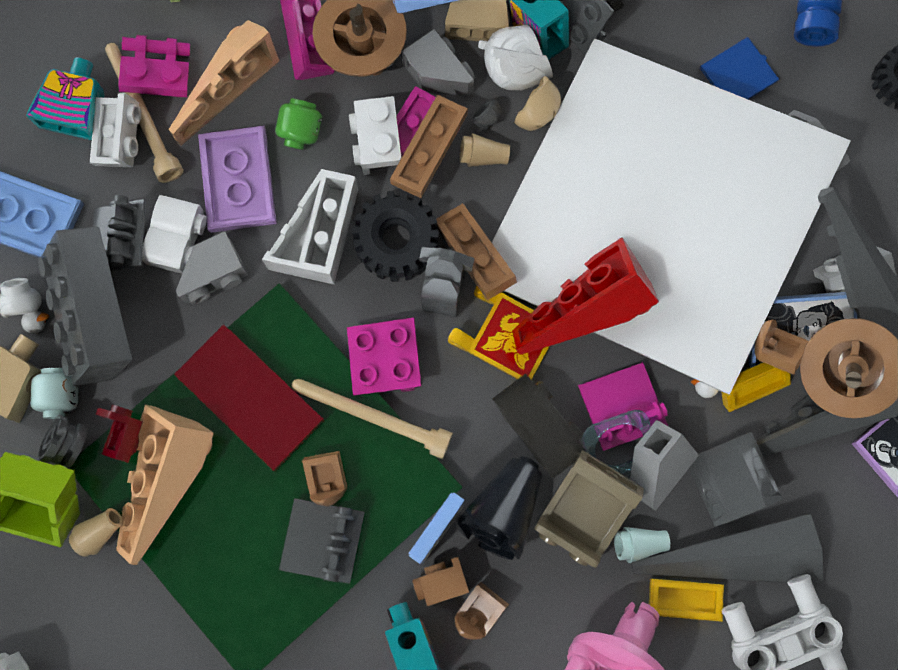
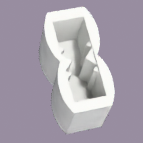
M159 195L153 210L150 228L144 239L142 261L146 265L183 274L197 236L202 235L206 228L207 216L204 215V210L201 206Z

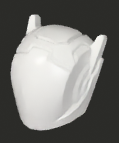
M528 24L499 29L491 35L488 41L479 40L478 47L485 50V66L490 78L503 89L524 90L539 85L540 80L544 76L548 77V79L553 77L546 55H542L537 38Z

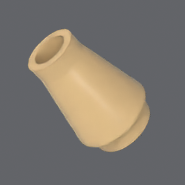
M473 133L471 136L462 137L460 163H467L468 167L508 164L510 145L502 144Z
M109 508L105 512L75 525L69 536V543L72 549L84 557L99 553L114 532L122 526L123 519L115 509Z

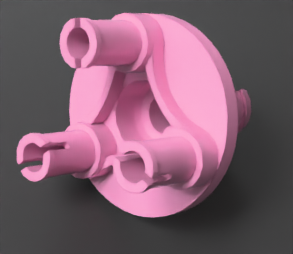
M631 602L625 608V613L620 618L614 634L586 632L577 635L569 647L567 655L568 664L565 670H665L656 659L648 654V648L654 637L655 629L659 624L658 612L649 604L642 602L638 612L635 613V604Z

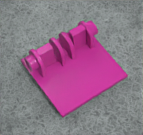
M415 318L347 327L353 396L400 389L401 392L414 391L415 387H422Z
M643 362L578 385L603 451L643 437L656 420L668 426L665 416H668L666 407L663 402L659 403Z

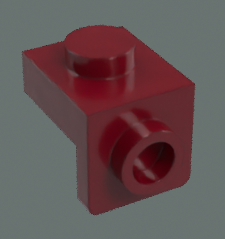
M111 405L110 411L101 408L97 409L96 415L113 420L102 455L129 463L130 457L139 446L138 435L143 421L131 418L133 411L116 405Z

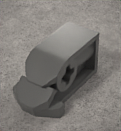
M422 247L419 261L427 262L421 295L423 311L456 317L465 279V270L472 272L475 258L452 250Z

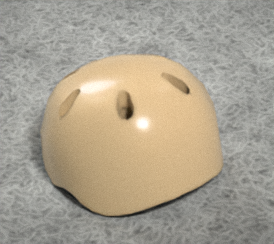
M544 76L540 80L539 86L531 92L524 108L518 112L514 121L517 126L528 131L537 130L549 123L558 113L561 105L560 93L548 77Z

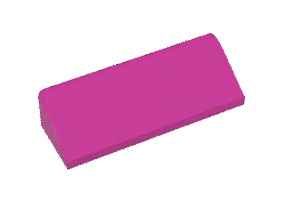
M280 0L295 80H305L333 74L334 69L328 66L319 56L313 40V24L318 11L322 7L321 1Z

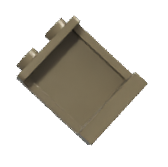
M582 450L539 517L534 529L539 532V537L552 546H557L558 544L569 551L570 557L577 563L584 566L589 564L597 568L603 553L632 509H636L643 498L644 488Z

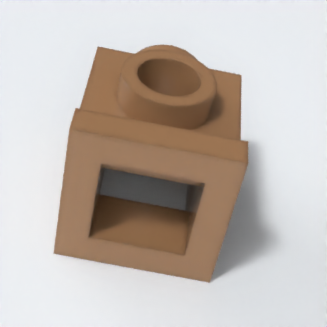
M458 557L451 559L452 567L446 568L445 562H441L424 568L426 575L412 580L418 601L425 599L427 606L469 593Z

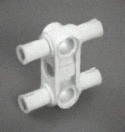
M808 574L794 577L787 582L800 610L797 615L758 632H754L744 603H733L721 610L734 638L731 642L733 662L741 670H789L817 657L820 658L824 670H848L840 651L843 647L842 627L832 617L829 608L825 604L820 603L812 584L811 576ZM824 622L825 632L821 637L816 638L815 628L819 623ZM758 650L760 654L759 661L754 666L749 667L747 663L748 656L753 651Z

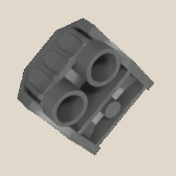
M752 432L699 453V456L689 467L715 527L766 508L783 499Z

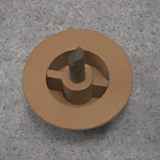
M327 0L318 11L313 24V40L319 56L332 69L349 76L380 75L399 57L407 36L403 13H397L393 0Z
M857 318L838 320L821 328L806 344L800 363L802 383L811 399L827 412L846 418H864L884 411L898 399V339L880 324Z

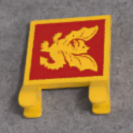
M476 286L473 293L474 296L492 304L493 307L475 339L462 330L454 328L448 337L449 344L474 355L529 385L549 346L520 355L516 351L512 330L534 310L502 292L487 300L478 286Z

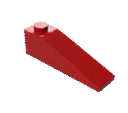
M623 237L592 256L584 264L587 270L574 282L567 279L560 286L563 290L555 300L541 303L512 330L516 351L520 355L629 322L638 315L648 312L651 307L659 303L652 283Z

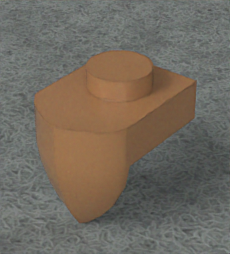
M768 320L762 325L755 340V356L761 362L794 375L800 366L808 340L778 329L776 320Z
M340 451L309 456L302 460L311 501L317 505L329 507L343 497L347 490V483Z
M480 582L455 616V626L460 636L471 640L483 639L492 630L509 604Z

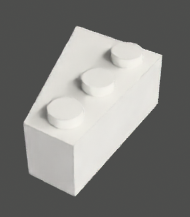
M321 169L299 202V207L288 224L284 225L280 231L281 235L271 250L267 251L262 258L268 270L335 284L359 190L355 176Z

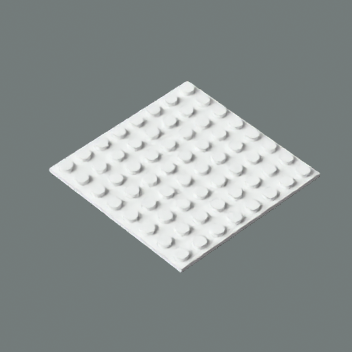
M594 39L492 241V244L515 274L517 280L516 284L504 291L536 306L543 302H552L563 290L560 286L567 279L574 282L587 270L584 264L592 256L623 237L652 283L659 303L651 307L648 312L638 315L629 322L594 333L730 395L821 203L818 201L820 190L829 188L851 140Z

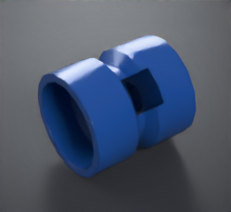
M798 0V18L794 29L795 40L803 45L813 47L826 46L836 42L839 38V15L842 10L843 0Z

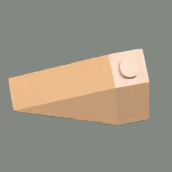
M247 20L242 26H237L229 32L169 128V131L180 146L279 62L270 33L264 27Z
M145 405L140 419L143 423L138 435L139 446L137 451L139 453L136 471H129L127 483H131V502L126 503L123 507V524L119 529L116 551L131 565L139 563L202 469L206 455L211 450L214 434L196 421L151 405Z

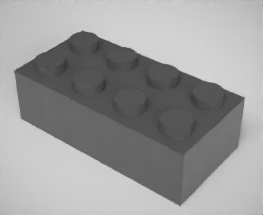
M89 227L57 230L49 244H47L42 256L39 257L38 266L41 277H46L49 288L46 291L48 308L54 310L56 318L54 323L55 339L58 343H62L64 351L62 356L63 372L65 376H71L73 386L113 380L130 363L132 356L100 228Z

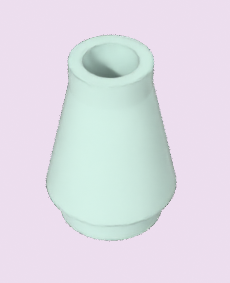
M624 527L622 531H618L614 536L615 552L619 560H626L628 563H632L661 552H669L670 537L666 530L655 531Z

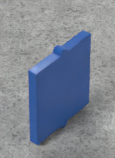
M748 37L700 66V70L711 85L748 100L779 80L766 62L767 57L759 53Z

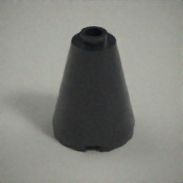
M528 457L512 458L459 516L455 524L457 530L468 540L473 534L481 541L478 545L480 548L498 557L513 560L515 556L517 560L520 559L542 479V473L538 470L539 465Z

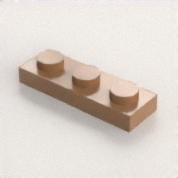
M437 95L390 178L391 184L422 198L467 117L468 108Z
M463 203L436 219L438 230L453 251L475 258L472 272H467L487 300L517 283L515 274Z

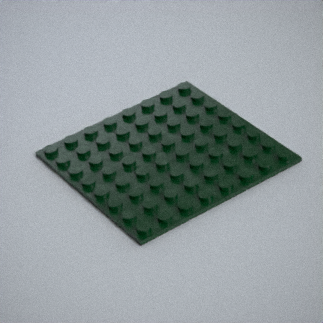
M280 283L227 327L291 389L292 382L295 379H302L401 419L378 393L353 396L350 361ZM173 373L131 409L133 411L131 418L140 420L145 405H151L191 419L214 433L212 447L209 454L206 455L202 469L141 559L234 670H263L436 513L451 493H458L463 488L439 460L429 454L430 450L425 449L423 443L299 393L297 394L324 421L276 471H273ZM110 427L78 455L70 470H74L75 479L102 512L112 508L122 517L124 505L131 502V483H127L129 471H136L139 451L136 450L130 457L129 463L102 455L111 430ZM340 451L347 490L343 497L332 506L365 512L350 584L279 570L294 498L311 501L302 462L305 457Z

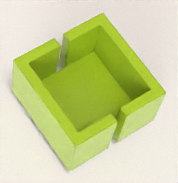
M5 452L0 459V531L62 547L80 515L78 495L75 494L77 487L74 470L59 464L52 465L37 461L26 455L19 456Z

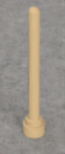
M109 43L106 45L105 51L119 79L122 54L115 43ZM125 92L139 102L141 109L139 124L155 156L153 170L158 181L166 183L179 178L184 170L178 158L173 156L172 153L167 152L139 93Z
M295 379L292 382L293 391L425 444L424 448L430 450L429 454L441 459L444 458L453 435L452 432L439 428V430L432 428L431 431H428L305 380Z

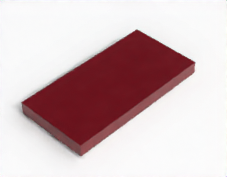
M224 324L174 373L189 390L273 471H276L324 421L316 411Z

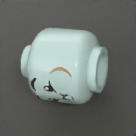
M62 368L41 369V374L32 378L30 404L34 410L43 412L44 419H55L58 415L65 417V412H71L78 407L79 385L73 386L71 376H65Z

